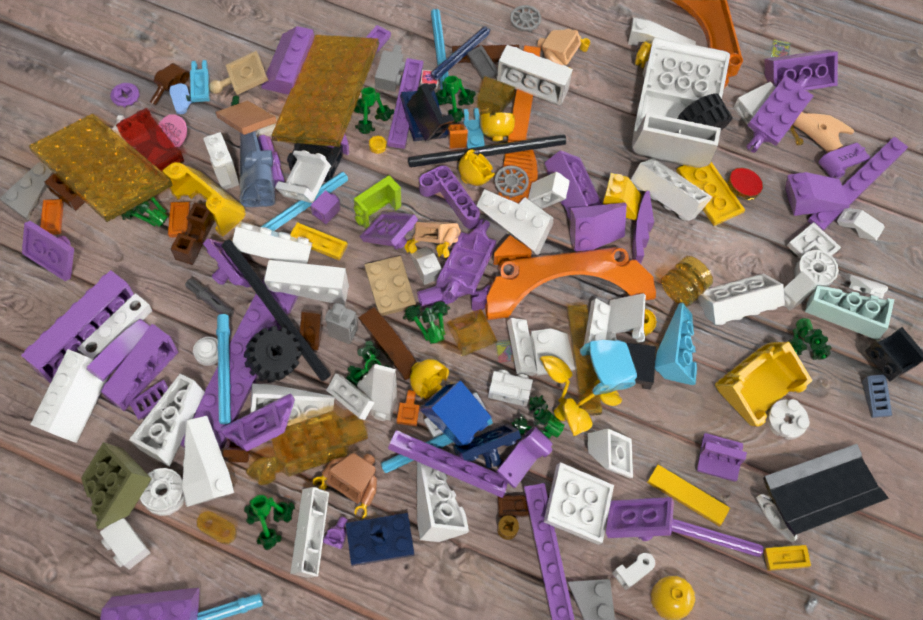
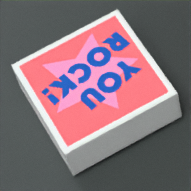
M422 70L421 85L424 83H435L436 89H438V80L435 81L431 78L432 71Z

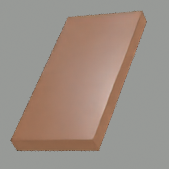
M249 101L216 112L218 119L244 135L277 122L274 115Z

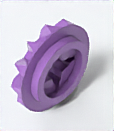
M121 83L112 89L110 97L117 107L123 106L125 108L127 105L132 106L134 102H138L140 95L135 85ZM123 92L128 95V98L123 97Z

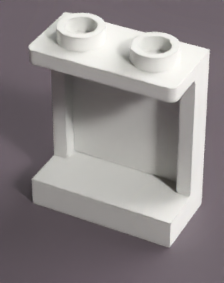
M770 81L739 97L733 109L748 125L776 87Z
M221 132L204 137L203 140L220 187L226 190L238 186L239 182L233 161Z
M294 150L293 155L297 158V161L286 183L278 181L275 188L284 197L313 203L331 165L322 154L316 153L315 155L304 150L301 152Z

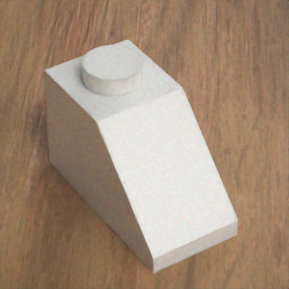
M425 247L410 253V257L423 285L437 281L442 268L434 252Z
M806 269L784 288V307L789 311L805 301L819 283Z

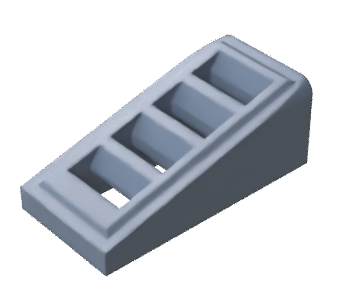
M884 375L867 376L862 381L871 417L892 416L886 377ZM875 399H881L882 401L875 402ZM876 407H884L883 410H876Z

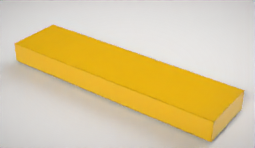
M660 465L656 466L647 482L719 527L730 510V507Z

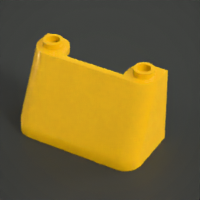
M177 162L170 164L162 171L171 194L179 200L181 196H188L192 199L199 194L206 200V207L213 214L217 224L216 232L222 237L244 219L246 215L244 206L203 172Z
M771 342L761 346L715 383V387L750 426L759 427L766 422V410L788 392L800 393L804 391L807 385L812 382V379L790 342Z

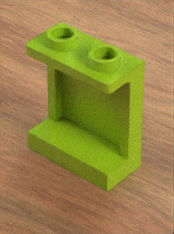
M388 175L355 197L353 209L355 211L354 218L358 225H363L367 229L369 226V216L387 204H390L395 210L401 207V187Z

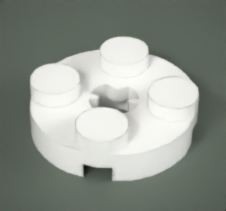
M794 399L776 402L770 408L769 415L767 416L770 430L775 435H780L788 440L800 437L810 424L807 412ZM785 415L791 417L792 424L784 421Z

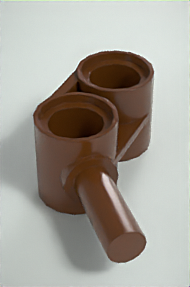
M171 63L166 68L159 70L154 76V83L158 88L150 102L157 105L163 92H169L170 86L177 85L178 83L185 84L190 76L189 71L175 63Z

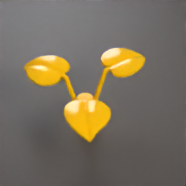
M540 357L548 375L558 383H565L562 395L558 399L560 404L554 409V415L561 421L567 420L573 436L588 431L592 427V420L589 414L584 409L579 408V406L596 395L592 393L577 404L571 398L565 399L570 384L569 379L573 376L571 369L563 360L557 357ZM599 379L594 382V387L601 383ZM617 390L607 394H599L602 402L609 406H617L622 402V398Z

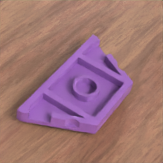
M290 393L220 428V431L226 438L245 451L258 447L260 444L285 432L295 399Z

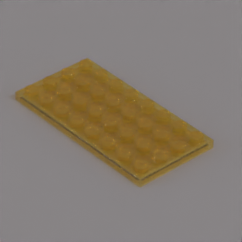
M314 35V41L295 85L288 95L272 132V140L340 147L380 44L378 38Z
M93 113L29 145L30 151L106 222L115 219L126 211L173 186L171 179Z

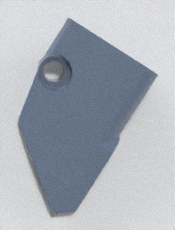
M255 131L245 135L240 133V203L244 207L272 206L275 204V184L271 167H273L272 150L260 151Z

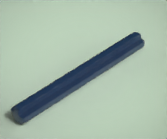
M486 26L482 27L431 72V78L435 81L440 79L465 57L468 52L490 35V29Z

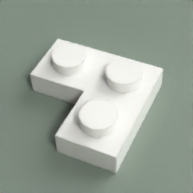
M812 223L787 245L799 258L811 249L821 250L833 256L841 248L815 223Z

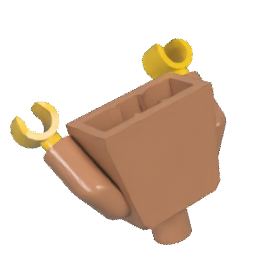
M350 454L348 457L344 456L333 459L322 471V476L313 479V485L316 486L319 481H322V485L318 489L325 490L328 483L355 503L359 504L361 502V506L356 507L354 514L356 516L357 511L363 509L365 513L362 519L367 516L366 508L370 506L377 491V478L374 476L376 468L372 466L375 463V459L370 454H366L363 458L356 454Z

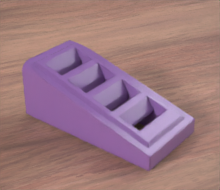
M164 380L155 384L129 403L138 420L148 416L161 399L159 393L163 391L165 394L168 390ZM155 395L158 399L156 402L152 398ZM146 400H149L151 403L149 407L145 403ZM140 403L142 404V406H143V408H144V410H143L142 412L140 411L139 407L137 406V405L140 404Z

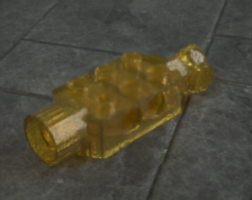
M329 411L287 426L284 433L271 439L276 456L271 458L263 457L254 461L246 469V474L251 479L257 481L259 485H266L275 481L276 474L283 472L290 477L326 464L333 459L347 456L350 445L368 439L364 423L355 414L341 418L333 411Z

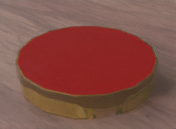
M741 167L736 168L730 173L729 180L727 181L728 187L736 196H742L746 200H751L758 197L762 192L763 182L754 171Z

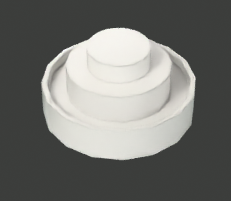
M204 337L196 342L193 347V354L199 364L211 366L218 362V339Z

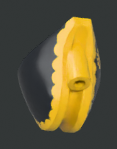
M638 42L635 53V65L639 66L642 64L641 68L644 69L646 62L649 61L651 44Z

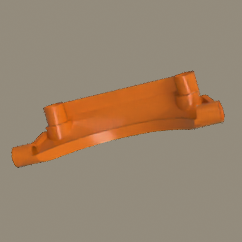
M671 0L685 9L698 22L705 34L708 48L726 51L730 54L725 88L729 83L728 77L736 76L743 63L727 0Z
M619 247L502 261L498 266L501 276L495 277L486 295L485 313L487 320L508 318L519 302L532 290L552 279L568 275H591L603 278L623 289L629 296L644 293L646 295L645 301L656 298V289L653 276L637 260H629L627 251ZM617 251H620L621 258L616 261L614 255ZM507 264L512 266V271L509 274H505L503 271L504 266Z

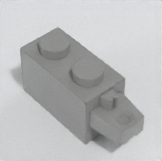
M394 45L392 52L383 50L375 75V88L395 92L397 85L400 86L402 80L401 72H404L406 62H403L404 56L401 54L402 47L400 45Z
M334 304L333 308L329 309L325 316L329 337L351 344L358 330L356 312L345 308L342 304Z

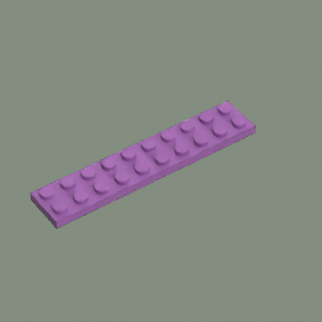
M269 290L286 315L289 316L298 296ZM255 294L229 344L230 423L237 420L251 392L252 384H255L258 375L252 376L249 373L251 371L250 367L246 368L245 366L247 358H244V352L247 350V343L261 329H269L271 326H277V330L281 329V326L257 294ZM217 367L193 419L204 416L208 417L221 451L227 438L222 434L220 428L228 424L223 425L219 422ZM184 435V437H183V439H182V442H181V444H180V446H182V447H185V446H184L185 435Z

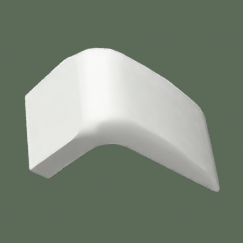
M658 37L653 39L632 139V150L635 154L694 168H702L711 163L718 146L721 128L679 120L677 118L687 106L704 96L717 93L722 99L730 59L728 52Z

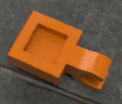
M408 390L406 403L400 402L397 424L417 427L420 405H415L416 393L413 390Z

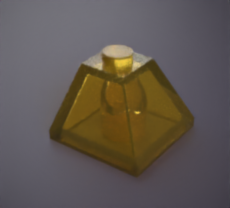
M482 309L447 322V326L462 356L497 343V339Z

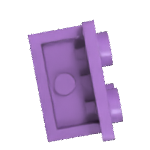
M705 433L702 439L697 471L736 482L740 465L746 460L747 452L743 451V443Z

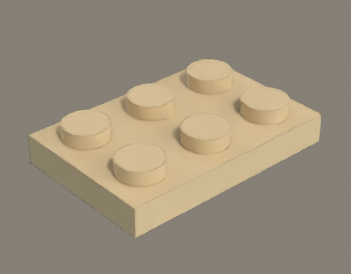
M401 256L365 264L366 274L377 311L382 316L404 311L413 305L416 307Z

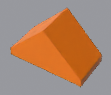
M451 124L447 129L449 149L467 148L468 129L464 124Z
M510 235L495 251L493 265H499L504 260L531 257V249Z

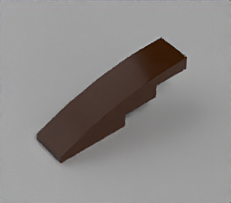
M373 307L358 317V319L377 347L383 351L391 365L395 366L404 381L410 378L411 369L417 362L377 309Z

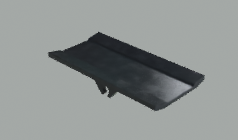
M858 444L763 477L767 491L787 528L794 536L889 499L882 488L878 486L863 460Z

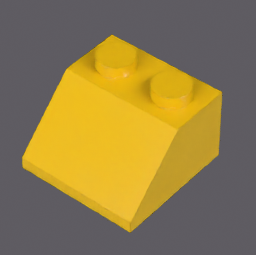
M611 173L602 205L626 203V218L637 220L642 195L629 177Z

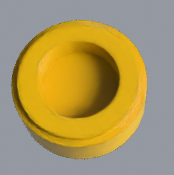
M373 136L369 140L371 152L380 154L386 150L387 143L384 137Z

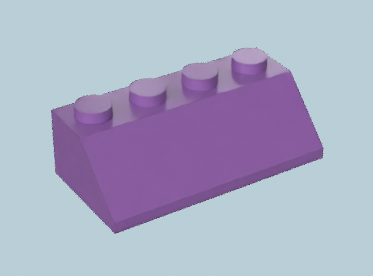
M296 26L282 34L266 73L268 81L262 83V89L295 96L315 45L312 29Z
M822 50L765 59L766 80L768 83L771 81L777 87L785 75L796 82L799 76L804 74L806 76L803 81L807 76L810 80L804 87L805 90L838 86V51Z
M560 150L545 162L548 175L558 172L569 180L566 199L560 202L566 208L567 217L570 221L571 208L602 205L580 157Z
M190 588L114 596L102 608L100 620H197L200 589Z

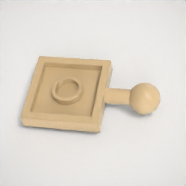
M255 51L227 64L226 68L229 77L222 81H211L209 90L217 94L224 87L232 84L234 91L238 95L268 81L258 52Z

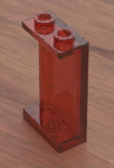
M148 108L140 110L116 124L120 136L152 179L162 175V171L170 164L185 162L180 149L173 145L151 116Z

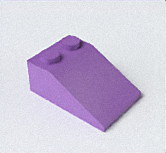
M807 172L787 175L785 190L794 216L850 207L840 179Z
M617 203L571 208L570 241L574 250H593L625 237L627 204Z

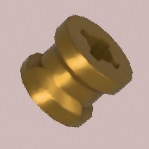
M513 516L502 517L497 527L498 535L504 540L513 539L518 533L519 523Z

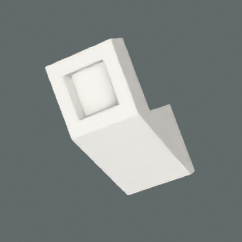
M844 209L837 220L839 226L856 228L859 238L877 241L885 228L878 220L859 209Z

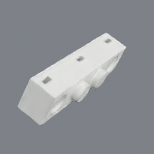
M135 293L77 349L82 355L94 360L139 319L143 321L152 312L150 305ZM138 303L141 304V307H140L138 310H136V311H132V310H131V309L134 308ZM95 344H97L96 351L92 353L87 352Z
M315 487L302 489L290 574L305 578L318 577L329 492Z

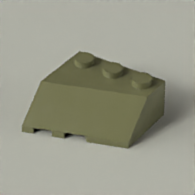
M104 442L81 477L86 495L91 498L93 504L90 507L92 514H95L97 517L96 527L100 530L129 516L152 479L123 448Z

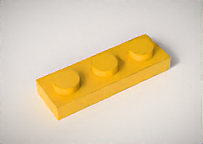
M298 222L290 234L294 238L304 237L309 239V242L312 243L311 250L339 261L348 246L347 242Z

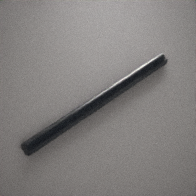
M562 134L409 157L408 165L409 167H418L459 161L468 150H475L474 154H482L486 157L566 145L567 140L566 136Z
M230 239L224 241L221 245L281 328L287 329L286 334L290 335L293 333L296 336L293 338V341H299L300 347L298 351H301V355L322 382L327 380L331 374L234 243Z

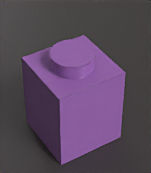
M324 191L311 204L312 215L327 224L340 211L338 197Z

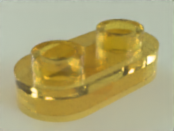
M211 511L203 512L198 516L197 527L202 533L225 545L232 543L236 539L237 530L231 522ZM207 521H212L211 526H205ZM225 531H230L228 537H223Z

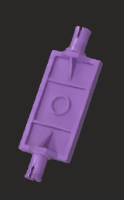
M801 74L797 81L794 82L785 75L747 126L753 129L754 137L746 146L748 150L754 146L750 152H757L760 145L764 142H771L775 146L780 142L813 97L811 93L804 89L810 81L808 76L803 81L806 75Z
M480 219L477 227L469 234L460 233L458 241L455 243L437 278V286L446 288L443 292L444 299L448 300L451 295L450 301H453L457 291L474 294L496 247V240L489 239L486 235L490 226L488 220Z

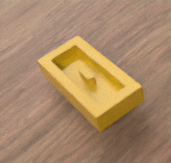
M807 545L773 547L763 550L767 571L809 568L811 566Z

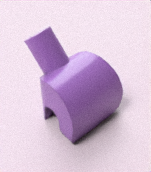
M487 285L483 290H477L473 295L471 294L473 311L485 309L486 295L491 286Z
M340 517L336 526H332L327 531L328 533L324 537L323 543L339 549L343 548L346 539V531L344 529L347 522L346 518Z

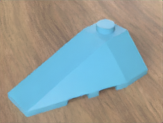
M683 302L679 303L657 350L655 369L664 379L695 385L697 363L693 362L692 353L696 351L691 340V336L694 335L693 317Z

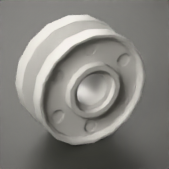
M821 250L806 252L797 262L794 269L795 277L806 269L819 282L818 286L829 287L838 274V264L835 259L827 252Z
M167 468L155 469L149 472L148 475L152 479L140 497L142 504L152 514L159 516L171 515L178 511L185 502L180 475L174 470ZM162 489H168L164 495H159Z

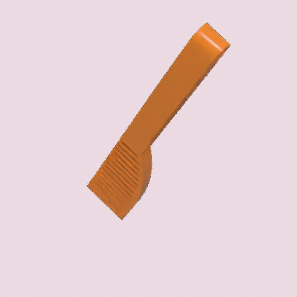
M524 45L523 51L540 57L541 47ZM518 89L516 90L513 108L515 125L513 132L508 137V142L527 140L526 136L533 95ZM533 150L505 154L503 167H520L528 175L529 183L522 195L510 198L509 196H503L499 192V196L518 204L525 197L528 199L531 185L537 181L538 177L537 162ZM512 169L513 174L518 172L517 170ZM508 188L506 192L511 193V189Z

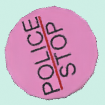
M175 114L164 117L157 128L159 144L167 150H175L184 143L187 136V126L183 118Z

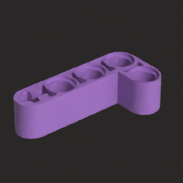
M439 166L419 178V191L421 195L430 197L441 192L466 228L475 229L477 227L480 211L447 166Z

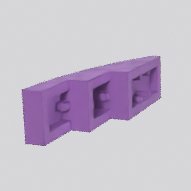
M650 191L645 192L633 231V260H637L640 264L644 258L643 248H646L649 241L648 232H651L654 224Z
M141 319L136 321L107 346L87 366L86 370L103 382L114 370L119 368L150 326Z

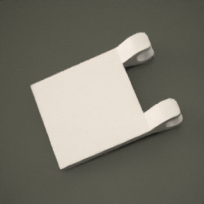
M644 293L610 300L609 306H611L606 340L615 341L617 340L616 333L633 330L632 337L634 339L637 338L636 341L638 343L645 341L644 314L646 295Z

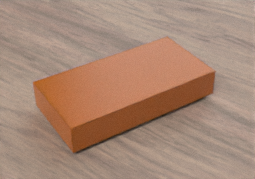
M62 199L43 200L40 227L52 235L61 234L64 206Z
M171 202L168 227L169 238L177 237L178 233L183 235L186 233L188 227L186 217L190 212L191 206L189 202Z

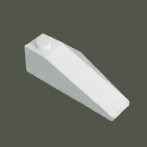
M637 17L632 18L628 40L629 45L637 46L638 42H647L652 45L653 39L656 37L696 45V41L651 20Z
M375 364L369 370L368 375H364L363 379L358 382L357 387L375 402L370 410L371 416H374L379 421H385V419L391 421L397 402L396 369Z
M252 384L250 413L291 393L295 402L287 423L288 427L294 426L295 423L311 422L333 415L334 396L277 385Z
M204 416L187 420L181 487L186 507L228 496L234 493L208 417Z
M417 462V524L420 540L441 542L468 533L469 529L463 507L458 506L455 500L456 494L454 490H450L446 482V474Z

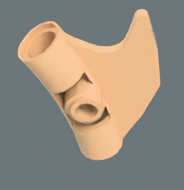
M801 112L793 123V126L807 134L827 153L843 148L839 140V133H854L852 128L830 115Z

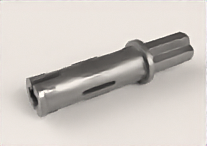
M194 279L187 280L185 287L195 294L198 300H202L219 315L226 314L229 316V319L233 316L234 311L214 296L207 287H203Z

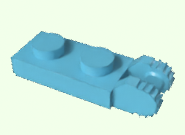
M202 60V69L197 70L196 61H192L190 70L192 103L210 101L207 60Z
M474 108L475 120H469L468 110L463 109L465 115L463 124L468 129L467 148L485 146L483 132L480 127L479 109Z

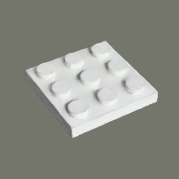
M560 462L556 465L544 523L595 544H602L614 485Z

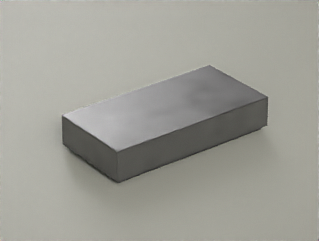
M482 45L467 53V57L484 83L497 76L498 70Z

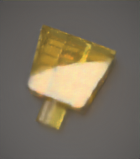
M484 76L477 102V108L481 110L480 115L503 113L514 98L515 87Z

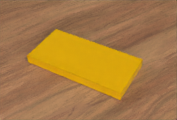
M712 162L702 168L685 165L677 168L676 172L680 176L712 196L711 200L702 210L713 226L745 212L744 207Z

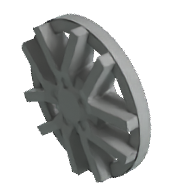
M521 5L511 12L510 20L513 27L517 28L518 31L532 32V30L537 29L540 25L541 14L532 6Z
M505 166L495 176V187L503 196L512 198L522 195L528 187V175L520 167ZM512 169L517 170L518 172L513 174ZM508 188L511 189V193L506 192Z

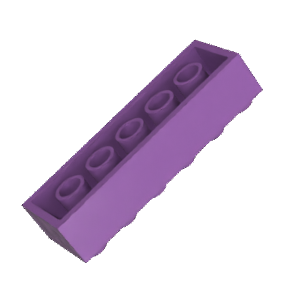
M110 270L100 278L94 287L88 289L78 302L72 304L70 309L63 316H60L48 330L44 331L38 340L29 345L21 356L34 371L51 384L67 350L69 349L81 354L77 348L134 295L128 283Z

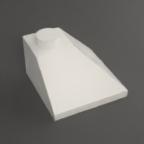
M554 329L531 332L530 340L537 376L548 374L540 360L542 356L557 357L563 360L571 371L575 370L567 333Z
M610 429L588 433V453L605 469L627 478H633L631 438Z

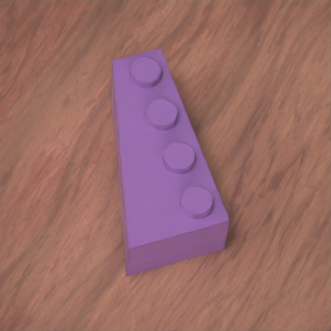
M151 324L109 381L104 384L101 392L105 398L124 412L130 406L129 403L137 398L179 353L171 337L154 324Z

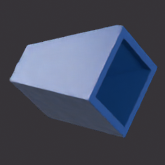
M461 380L446 383L419 409L456 445L469 444L474 439L473 435L477 431H482L488 425L487 421L491 418L489 413Z

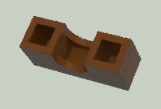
M194 202L186 217L188 220L186 233L184 235L178 233L170 248L175 260L193 265L215 221L213 214L207 207Z

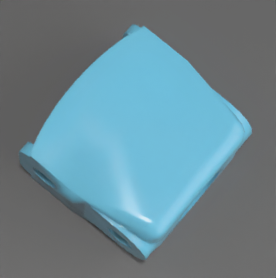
M620 340L590 341L580 349L582 356H591L594 370L601 382L592 390L594 395L627 389L636 384L637 373L625 342Z

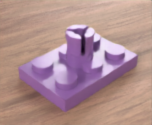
M382 211L360 235V238L363 242L393 246L394 249L398 250V248L401 249L407 243L404 236L414 228V224L418 219L414 214Z
M31 221L24 223L22 254L62 280L67 281L71 279L74 248L70 246L68 238L62 235L57 238Z
M208 238L203 245L207 248V253L218 262L217 265L219 267L212 274V278L220 285H224L229 279L236 286L251 287L221 245L224 242Z
M673 498L611 501L606 528L607 537H638L639 540L649 541L653 536L671 535L674 508Z

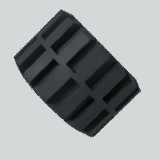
M714 93L691 103L679 114L677 119L721 128L722 131L731 122L733 117L719 94Z
M271 326L269 329L264 328L259 333H256L247 343V350L244 352V358H247L245 366L246 368H251L249 373L252 376L258 375L257 380L264 381L266 379L270 383L276 380L280 381L293 372L299 364L297 360L301 357V351L297 350L300 347L299 341H293V338L296 337L293 333L288 335L286 334L287 329L282 327L280 330H277V326ZM273 350L276 351V353H275L276 356H273V355H272V351H273Z

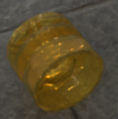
M685 256L662 277L661 283L664 291L674 302L678 304L683 302L687 307L691 306L699 298L700 294H703L712 286L713 276L706 265L693 256Z

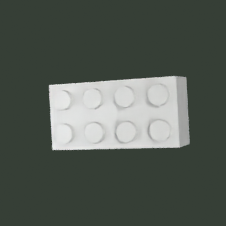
M507 45L499 60L497 82L561 106L569 89L573 69L552 62L549 59L538 57L533 53L522 51L517 47Z

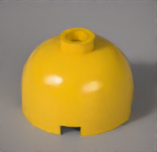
M490 113L480 115L481 130L485 136L492 138V141H503V137H507L513 132L515 115L511 113H495V115L491 116Z
M468 150L458 165L461 179L464 183L473 186L484 185L494 176V173L491 172L493 167L482 154L476 155L474 154L475 150Z
M434 359L417 362L411 369L410 384L413 391L420 398H430L441 389L440 383L442 380H447L449 369Z
M667 576L660 579L653 586L651 604L662 618L680 620L693 610L695 592L691 584L684 578Z

